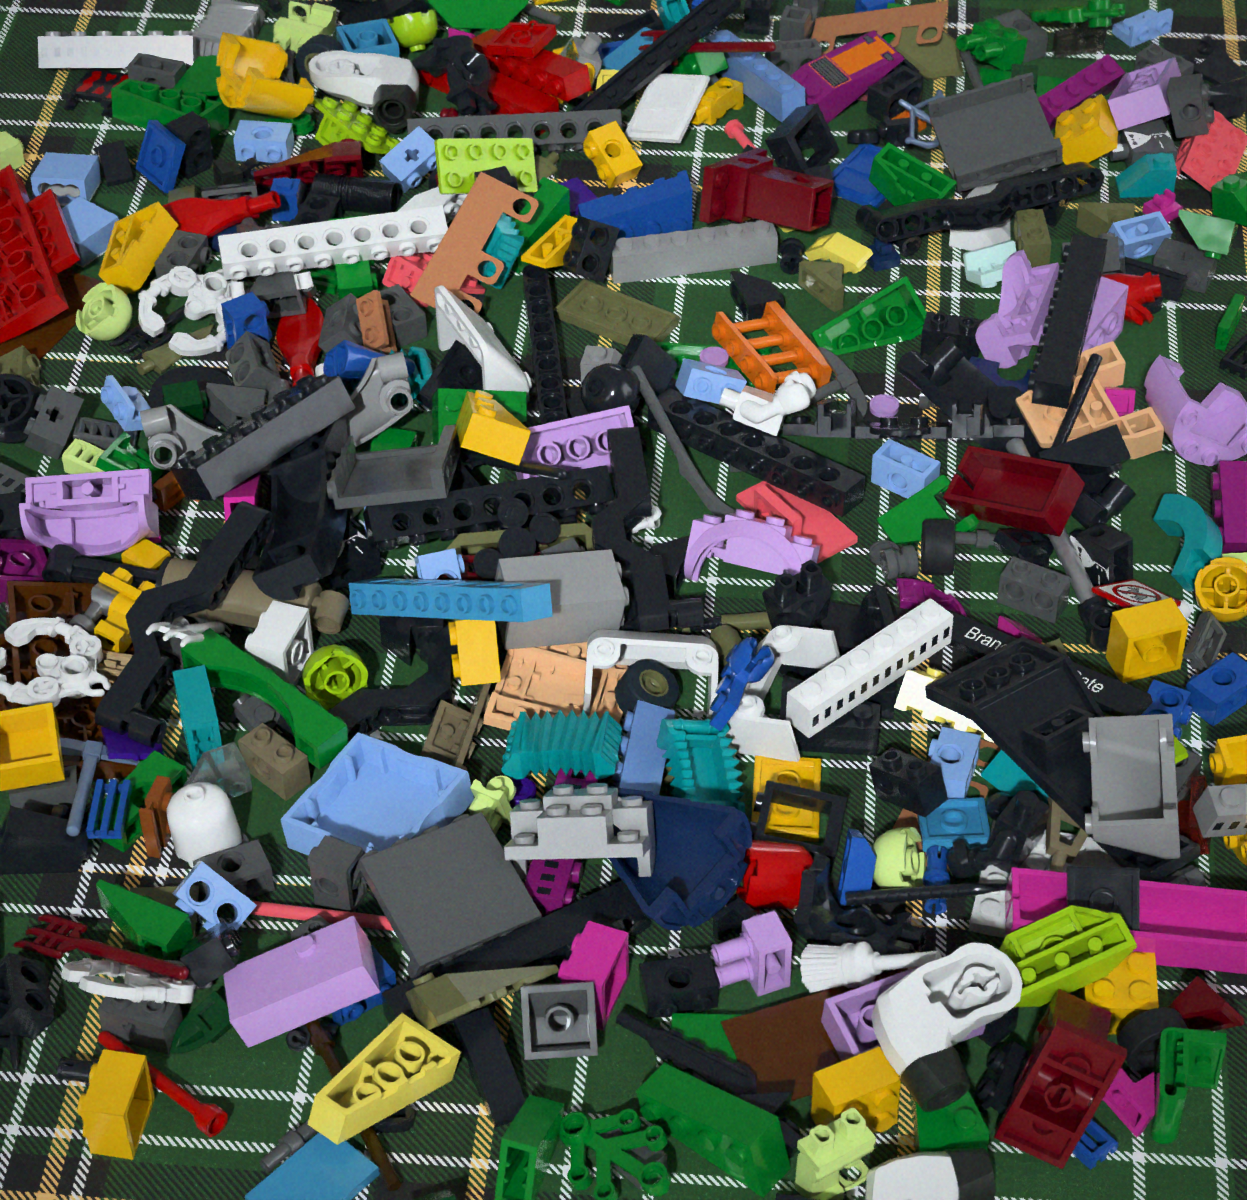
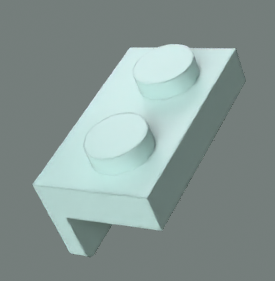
M1008 240L964 253L966 280L980 285L981 288L996 286L998 281H1002V271L1007 258L1016 252L1015 242Z

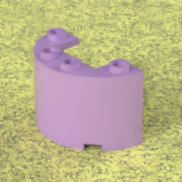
M1159 355L1151 365L1145 379V399L1148 406L1153 408L1164 427L1166 435L1179 455L1189 462L1206 466L1217 465L1219 461H1233L1246 455L1247 402L1240 391L1219 382L1209 395L1199 403L1190 399L1178 380L1185 372L1181 365Z

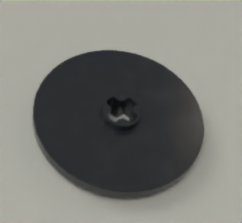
M195 365L178 367L162 374L153 383L149 392L150 408L164 406L161 387L163 385L197 380L199 391L205 390L206 393L207 383L232 386L234 384L226 375L209 367ZM203 408L204 420L198 422L213 429L223 425L207 408Z

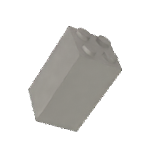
M612 549L499 559L495 582L550 583L553 617L528 622L497 621L504 650L583 643L588 641L589 636L594 631L601 629L619 630L620 626L624 625L623 611L624 607L629 604V592L626 586H622L621 565L619 562H615Z

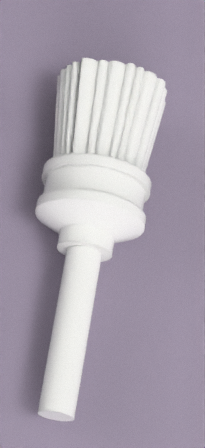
M857 942L856 944L844 943L842 946L807 944V947H805L801 954L800 970L802 983H805V987L809 989L810 993L840 986L847 988L862 987L873 983L875 976L879 975L882 970L920 967L942 957L939 951L881 956L878 952H874L867 942Z

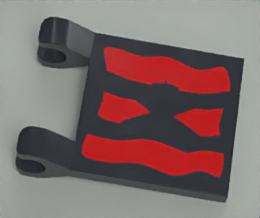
M90 68L70 92L62 94V100H66L63 109L74 111L79 99L100 102V106L104 107L101 116L112 118L111 88L127 78L129 79L128 74Z

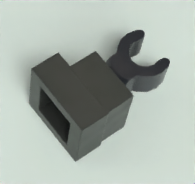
M223 158L214 160V183L217 186L243 183V178L253 180L254 171H257L253 168L260 166L255 158L247 159L240 167L234 161L226 163Z

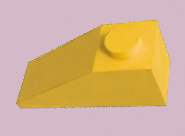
M564 215L521 256V261L545 269L563 266V257L572 239V227L578 218Z

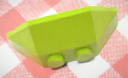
M1074 905L1007 934L999 950L1005 953L1018 968L1022 980L1020 1001L1014 1007H1040L1051 1002L1058 989L1071 993L1106 977L1137 947V943L1121 914L1106 913Z

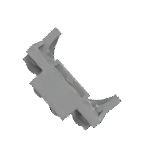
M593 783L587 785V788L573 789L572 784H559L553 786V790H549L543 796V804L540 803V799H524L510 811L512 839L504 846L505 860H513L514 869L521 880L527 877L529 861L542 859L637 857L639 877H651L655 865L653 801H643L642 796H626L621 798L618 796V788H607L606 783ZM613 824L621 830V832L617 833V836H614Z

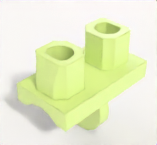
M507 776L492 778L487 783L486 788L482 786L480 781L475 779L470 787L475 798L468 810L471 815L482 812L493 833L496 835L502 823L511 826L510 811L512 808L509 802L515 796V785Z

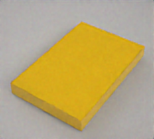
M755 755L751 821L758 822L760 813L753 812L757 791L764 793L767 780L820 792L821 758L800 757L799 762ZM771 802L764 834L794 841L819 842L820 813Z

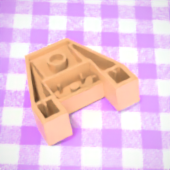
M1111 341L1082 352L1069 405L1091 354H1098L1103 359L1067 442L1117 424L1131 456L1130 459H1137L1162 450L1164 427L1153 408L1148 407L1119 417L1105 393V387H1117L1123 385L1126 362L1115 343ZM1028 390L1016 399V404L1039 446L1051 448L1067 409L1032 403L1033 391Z

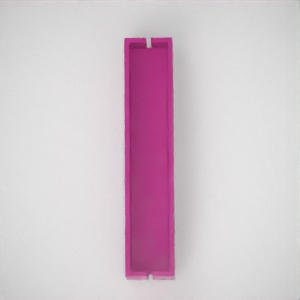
M1011 868L1005 891L1006 935L1066 908L1067 873ZM1140 880L1139 931L1129 930L1137 943V947L1132 952L1155 953L1156 965L1247 974V891Z

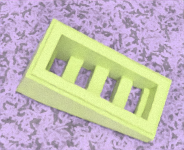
M75 438L62 454L65 473L105 472L96 467L98 458L104 450Z

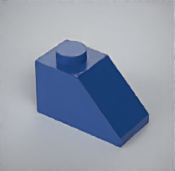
M288 177L273 178L270 191L274 190L279 194L281 206L271 209L272 221H291V219L296 217L299 205L305 201L308 190L307 184L301 179H290Z

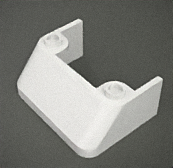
M780 625L772 629L762 639L755 652L756 655L762 646L768 645L774 654V664L761 681L755 683L747 682L739 707L727 722L730 730L725 737L733 739L730 744L739 751V754L799 762L800 754L790 721L763 717L765 713L763 700L781 664L823 669L840 658V653L834 631Z
M607 629L594 631L589 636L587 641L583 710L588 718L590 714L593 668L608 669L615 665L630 666L637 661L650 660L658 662L666 668L689 669L696 675L708 676L707 718L711 720L713 711L710 710V706L717 696L715 690L718 686L719 657L716 645L710 638L697 635Z

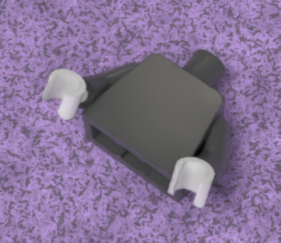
M300 271L273 273L269 276L259 275L255 283L248 289L244 288V282L226 283L228 298H236L253 292L260 301L263 300L269 310V317L267 319L306 314V297L311 298L317 293V287L312 281L310 271L304 273Z

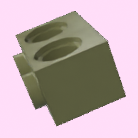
M1043 209L1018 210L1015 213L1013 228L1016 252L1024 250L1028 260L1031 262L1032 268L1048 265L1052 243Z

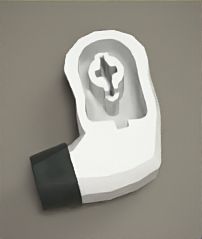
M333 50L316 55L308 63L311 81L317 88L327 94L351 101L359 106L373 107L375 121L379 126L387 129L389 133H400L407 126V119H411L419 102V75L409 59L375 53H353Z
M984 1148L944 1149L939 1152H916L893 1158L870 1169L867 1173L865 1200H995L996 1195L994 1172L989 1155Z

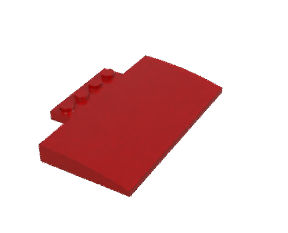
M11 165L0 170V343H3L48 321L69 308L57 274L72 267L74 263L81 260L56 194L50 188L30 201L22 178Z

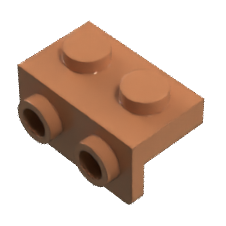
M373 290L356 299L364 347L376 352L381 350L384 354L388 355L391 349L397 353L388 300L381 299L380 291Z

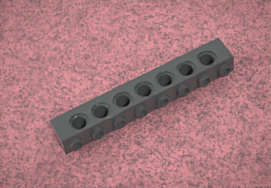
M621 109L415 118L407 119L408 135L420 126L429 136L438 134L443 139H455V136L459 133H465L469 138H481L485 132L494 133L496 138H509L508 134L511 131H519L523 135L522 138H531L533 140L535 155L537 151L560 154L564 150L575 149L577 153H585L582 144L590 128H599L616 121L622 130ZM566 128H571L576 134L572 138H565L561 132ZM544 129L549 133V136L541 140L535 137V132Z

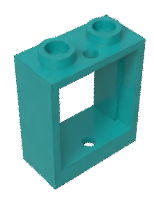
M205 665L172 671L179 714L192 771L197 772L225 766L219 723Z

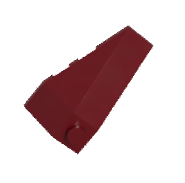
M343 139L340 142L330 143L254 171L256 187H271L273 178L283 177L301 179L307 185H310L318 172L363 178L361 141Z

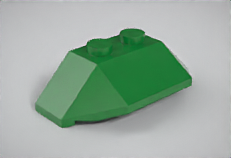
M423 0L432 10L436 11V15L448 27L471 33V28H480V33L490 29H503L528 4V0Z

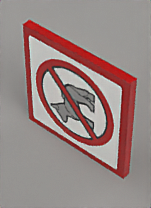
M1135 579L1095 586L1091 590V592L1122 606V609L1172 598ZM1172 598L1177 606L1181 605V601Z

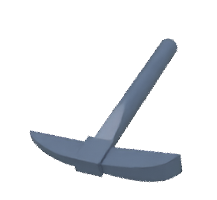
M60 738L62 755L83 756L84 760L66 828L68 835L77 836L80 833L97 762L99 763L101 759L137 766L140 761H134L133 759H108L106 746L103 745V742L91 740L84 742Z

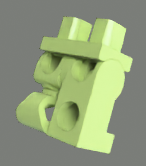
M290 0L289 17H279L278 21L274 24L273 43L280 44L284 50H294L297 54L299 48L312 36L319 34L331 36L336 29V7L314 3L312 6ZM300 6L304 8L306 16L297 15L294 7Z
M852 1107L841 1113V1118L826 1126L820 1124L811 1129L808 1136L797 1141V1148L800 1153L797 1157L795 1188L801 1196L816 1200H843L844 1192L866 1181L869 1168L861 1158L873 1152L876 1137L866 1126L865 1119L855 1108ZM855 1167L860 1170L862 1175L858 1180L848 1181L841 1176V1170L843 1168Z

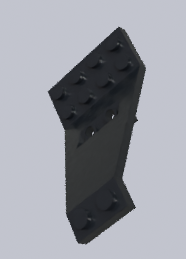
M1022 636L925 686L927 699L972 720L1085 831V813H1091L1092 778L1090 752H1083L1082 732H1089V718L1105 717L1069 656ZM1180 834L1181 859H1162L1096 842L1121 867L1140 868V879L1144 881L1157 882L1200 856V844Z

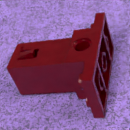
M755 148L704 167L699 221L711 223L724 218L742 223L755 218L810 232L829 224L834 181L774 167V159L767 158V150Z
M1061 989L1057 990L1035 1030L1030 1057L1014 1085L1011 1102L995 1129V1139L1063 1170L1127 1057L1128 1049L1107 1040L1111 1012Z

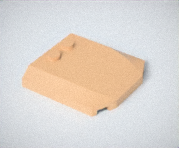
M587 642L507 650V655L500 672L501 682H497L495 690L491 694L484 714L483 724L510 731L511 723L516 721L520 712H526L530 719L537 712L542 719L547 710L552 718L555 717L559 710L563 712L565 717L568 716L571 710L579 717L583 711ZM615 665L608 669L593 668L589 718L595 711L599 719L605 711H609V715L616 722L621 723L624 712L619 708L615 699V687L628 669L627 665Z

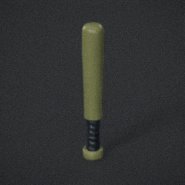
M766 611L704 618L703 627L681 628L682 634L687 635L692 630H712L721 625H729L735 630L772 629Z

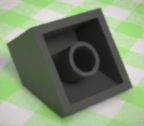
M594 981L520 986L525 1060L598 1055Z

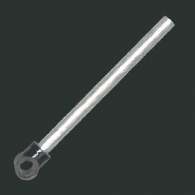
M1013 438L1006 444L1008 453L1031 457L1021 438ZM1064 527L1060 537L1048 535L1066 575L1071 577V585L1081 604L1078 608V614L1087 631V644L1096 651L1106 652L1112 612L1115 610L1110 608L1105 598L1091 592L1093 587L1091 580Z

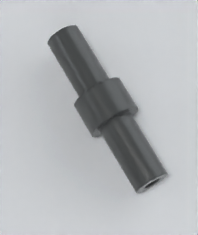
M976 530L975 533L955 531V544L974 545L975 548L988 549L989 546H995L993 540L996 534H990L989 530Z
M309 1120L297 1130L288 1131L279 1139V1145L259 1160V1164L264 1171L270 1172L286 1157H291L305 1145V1141L317 1132L308 1125Z

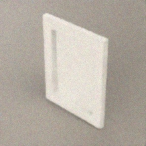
M659 73L649 81L624 133L627 140L680 143L710 81L709 76Z

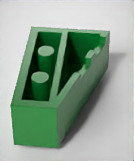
M889 142L873 158L869 181L894 207L925 199H953L957 181ZM912 215L906 218L909 222L912 219Z
M544 176L538 182L541 187L533 196L539 205L529 222H521L513 217L511 222L516 223L514 229L520 230L518 235L524 236V243L519 251V256L516 258L511 269L518 274L523 271L525 266L529 265V263L521 261V256L564 215L570 216L569 188ZM526 199L523 201L526 206L519 215H526L531 210V205Z
M438 388L432 396V445L438 444L445 425L456 424L467 391L475 393L476 390ZM481 390L493 396L492 399L500 403L522 424L527 421L526 392Z

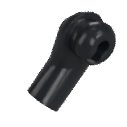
M320 1022L323 1029L329 1031L334 1042H336L338 1024ZM305 1024L290 1030L286 1036V1044L293 1051H302L311 1045V1035Z

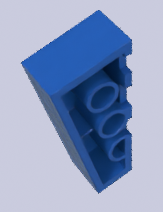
M687 170L678 172V176L667 180L664 177L653 180L654 184L639 189L637 186L628 188L625 193L617 196L609 194L578 204V216L620 228L617 239L692 230L693 189ZM595 230L591 232L590 240L594 238Z

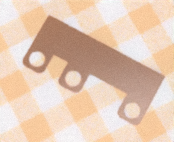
M480 172L410 296L436 309L434 289L437 286L443 285L460 300L472 302L474 312L478 314L482 307L481 301L459 290L467 275L488 285H492L497 281L504 268V264L501 260L481 251L502 213L521 222H529L538 208V201ZM517 199H526L531 205V210L526 215H519L513 210V203ZM487 260L495 264L496 272L493 276L484 277L480 275L478 265L482 261Z

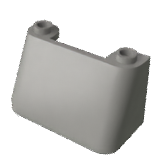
M1172 714L1089 718V732H1082L1083 752H1090L1092 778L1091 813H1085L1086 834H1093V841L1162 859H1181Z

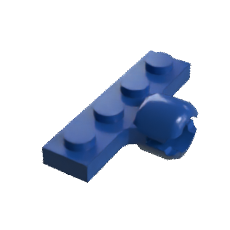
M747 637L743 639L739 645L735 644L726 657L728 663L720 675L723 679L715 690V693L718 695L710 706L713 714L709 724L719 731L723 729L738 709L747 682L755 683L761 681L774 664V654L768 645L762 646L755 655L758 646L757 638Z

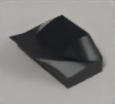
M1025 529L998 530L993 540L997 551L1049 569V557L1054 547L1048 537L1042 533Z

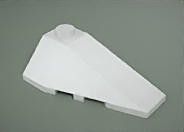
M994 182L974 188L965 199L990 193L998 183ZM1010 218L1004 224L984 229L950 230L949 246L973 251L1011 240Z

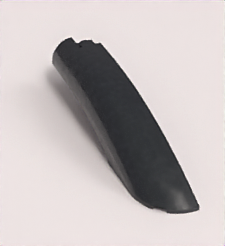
M345 415L273 461L269 468L271 474V512L274 519L252 579L264 594L273 599L282 601L298 599L303 585H311L320 578L332 574L344 538L348 508L335 510L334 499H329L327 481L332 477V469L336 467V459L340 458L341 447L345 446L348 438Z

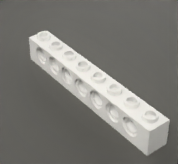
M441 205L218 236L224 280H240L245 277L269 276L279 272H297L302 269L315 267L326 268L330 265L354 264L359 261L373 259L383 260L387 257L411 256L423 252L434 253L448 227L444 208Z

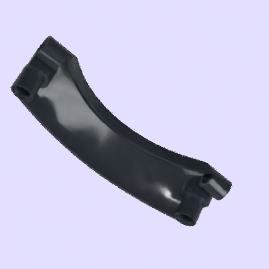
M946 337L930 355L924 353L920 356L914 350L908 351L901 357L896 367L897 372L916 386L951 420L952 402L954 399H960V410L972 411V402L974 400L987 398V387H998L964 357L965 354ZM1019 409L1011 411L1010 417L1019 418V423H1026L1025 437L973 438L985 449L1008 453L1006 449L1008 441L1013 438H1021L1031 457L1038 452L1049 449L1039 446ZM1104 472L1096 475L1077 473L1085 482V485L1071 516L1086 529L1096 524L1102 523L1105 525L1112 516L1116 518L1136 496V493L1116 476L1112 479L1110 476H1106Z

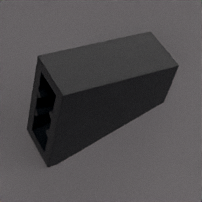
M10 806L0 828V875L78 872L82 861L89 860L93 849V841L87 837V825H81L80 833L77 836H70L66 832L68 820Z

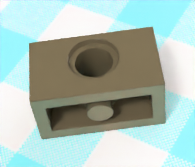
M261 723L238 740L242 768L285 801L311 783L307 755L264 723Z

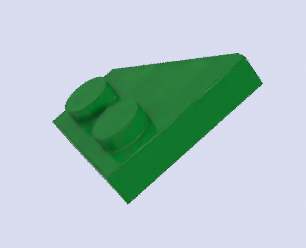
M123 432L98 458L96 467L105 472L148 468L151 470L152 484H155L162 478L165 472L163 469L156 468L151 463L149 455L142 448L136 450L129 443L131 436L126 432Z

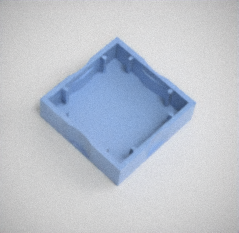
M358 732L330 763L324 775L302 794L280 821L287 846L292 850L309 856L312 848L318 847L326 835L361 847L364 855L371 850H378L380 852L390 848L393 843L402 838H409V840L416 838L430 827L439 826L441 828L451 824L454 819L464 813L473 802L474 797L470 789L471 783L468 771L429 757L410 754L396 745Z

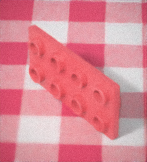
M1215 110V121L1210 124L1209 134L1184 137L1176 157L1177 175L1184 171L1211 194L1214 184L1224 177L1236 173L1247 145L1245 133Z
M423 252L411 256L391 257L382 284L387 287L399 284L410 296L434 253ZM467 275L459 290L467 294H484L486 288L477 284L478 280ZM411 297L419 307H428L427 304Z
M765 481L736 494V501L746 510L754 512L755 518L766 520V516H773L785 519L784 525L793 527L791 536L799 535L812 538V544L820 546L817 564L858 542V536L830 511Z

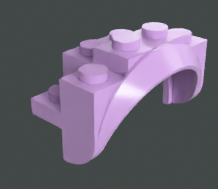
M1019 250L1007 258L1002 271V288L998 314H991L990 318L982 321L975 335L976 342L984 359L1000 362L999 368L1006 369L1017 365L1019 359L1028 356L1032 345L1039 346L1041 334L1046 335L1043 334L1046 316H1050L1048 315L1050 299L1055 298L1053 297L1055 281L1058 280L1059 263L1032 268L1024 250Z
M148 468L25 478L26 503H19L20 520L24 536L36 546L44 545L52 549L54 545L63 544L76 549L81 556L93 557L124 551L143 538L159 537L158 506L152 502L151 470Z
M736 509V513L726 514L724 522L721 523V517L704 514L703 519H694L685 556L684 575L686 579L699 581L704 560L706 557L712 558L714 556L723 559V562L778 575L787 573L794 576L800 573L801 564L809 560H813L817 564L820 546L812 544V538L799 535L791 536L793 527L784 525L785 519L766 516V520L754 518L755 513L752 511ZM727 539V544L724 546V540Z

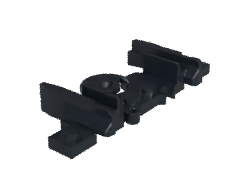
M831 397L830 399H823L817 402V420L815 422H809L808 416H791V421L783 424V436L860 439L892 438L893 440H907L909 438L1025 437L1026 423H1019V418L1002 417L1001 423H992V416L987 406V398L974 400L972 402V411L960 410V399H954L952 402V422L947 423L928 422V417H910V422H898V417H880V422H856V398H851L847 401V410H840L837 404V397Z

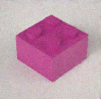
M588 921L582 934L577 933L575 935L571 948L572 954L569 960L564 959L558 972V980L562 981V983L594 981L596 1029L604 1030L629 978L628 932Z

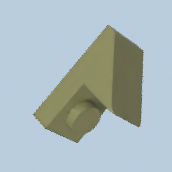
M1079 202L1076 228L1091 237L1098 238L1099 234L1109 231L1112 223L1134 218V203Z
M806 260L799 262L798 285L834 313L842 309L844 300V285H842L843 264Z

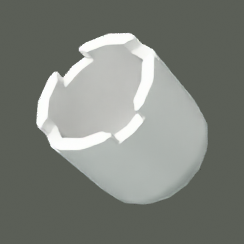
M208 782L191 783L180 788L171 797L167 806V820L175 852L178 858L189 862L191 868L194 867V860L236 847L242 843L241 830L230 799L220 787Z

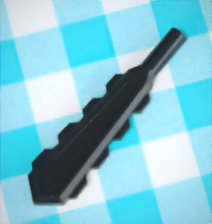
M621 1011L616 1018L618 1025L645 1039L649 1046L654 1049V1055L662 1060L670 1059L673 1061V1067L676 1069L690 1072L693 1074V1077L736 1097L757 1094L755 1074L751 1073L749 1067L739 1062L731 1063L727 1061L725 1055L717 1051L709 1052L704 1049L703 1044L695 1040L687 1041L683 1039L681 1033L673 1029L667 1031L662 1028H653L625 1011Z

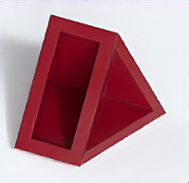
M1199 976L1167 1007L1173 1008L1181 1014L1188 1029L1216 1031L1244 1025V1018Z

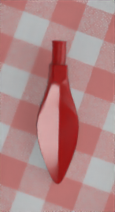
M272 190L269 193L253 198L250 196L234 199L190 197L162 206L177 222L178 227L176 230L207 235L209 239L226 228L242 222L246 217L252 219L259 218V213L279 208L281 200L279 194Z
M306 297V314L280 317L277 326L276 340L278 348L290 366L292 386L296 385L299 379L307 375L315 377L316 362L321 351L318 343L324 317L312 298Z

